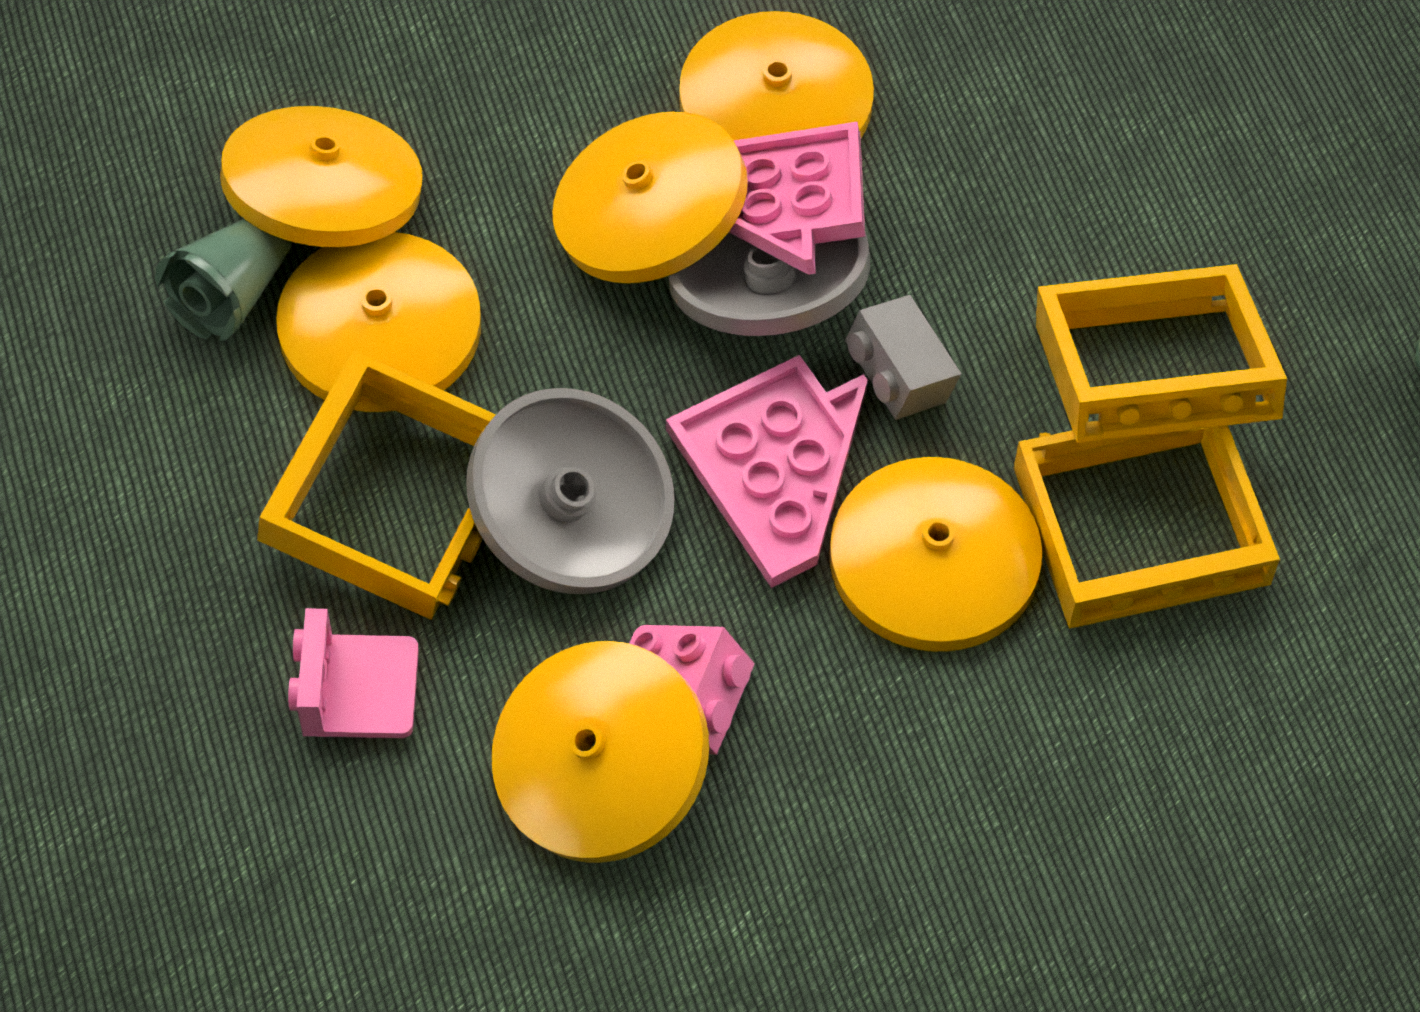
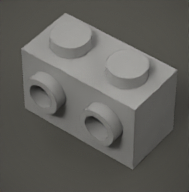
M911 295L859 310L845 339L851 357L861 365L873 384L877 398L885 403L895 420L945 404L961 376V372Z

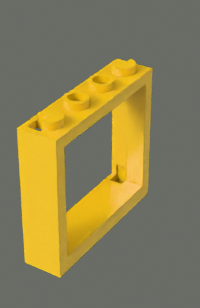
M1237 264L1038 287L1036 329L1077 443L1283 418L1287 377ZM1224 295L1225 297L1222 300L1212 301V296ZM1226 311L1250 369L1090 387L1069 329ZM1256 395H1262L1264 401L1256 402ZM1099 414L1098 421L1089 422V415Z
M353 350L261 513L257 541L432 620L440 603L449 606L462 579V577L456 575V572L462 560L469 563L473 561L483 540L474 523L470 508H468L429 584L301 526L292 520L361 396L367 397L472 446L475 445L482 431L496 414Z
M1228 425L1081 443L1076 442L1073 430L1052 435L1050 433H1040L1038 438L1018 442L1013 469L1025 503L1037 523L1042 542V552L1069 629L1271 585L1280 558ZM1201 443L1240 548L1079 583L1042 476Z

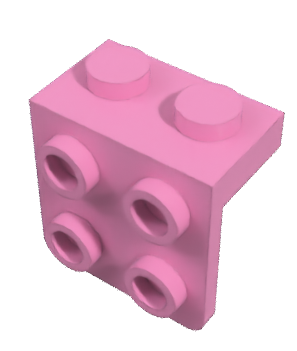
M305 608L304 629H295L293 636L294 662H301L299 678H290L288 690L289 710L298 711L303 736L406 738L410 736L414 726L419 655L417 640L410 636L332 635L328 609Z
M642 625L638 627L633 633L629 644L644 648L661 657L689 683L696 693L705 714L709 732V754L717 755L755 663L724 627Z

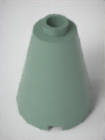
M241 219L167 254L156 266L155 282L157 287L164 283L169 297L163 302L169 312L182 326L196 336L206 340L213 334L221 336L219 341H225L238 331L289 253L292 242L270 235L245 219Z

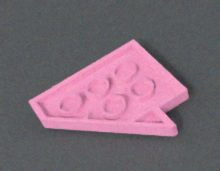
M858 122L734 140L745 162L748 186L741 213L729 233L808 275L816 274L815 244L865 237L861 135Z
M800 355L666 419L667 433L771 588L816 566L818 563L867 392L868 379L864 374L826 392Z

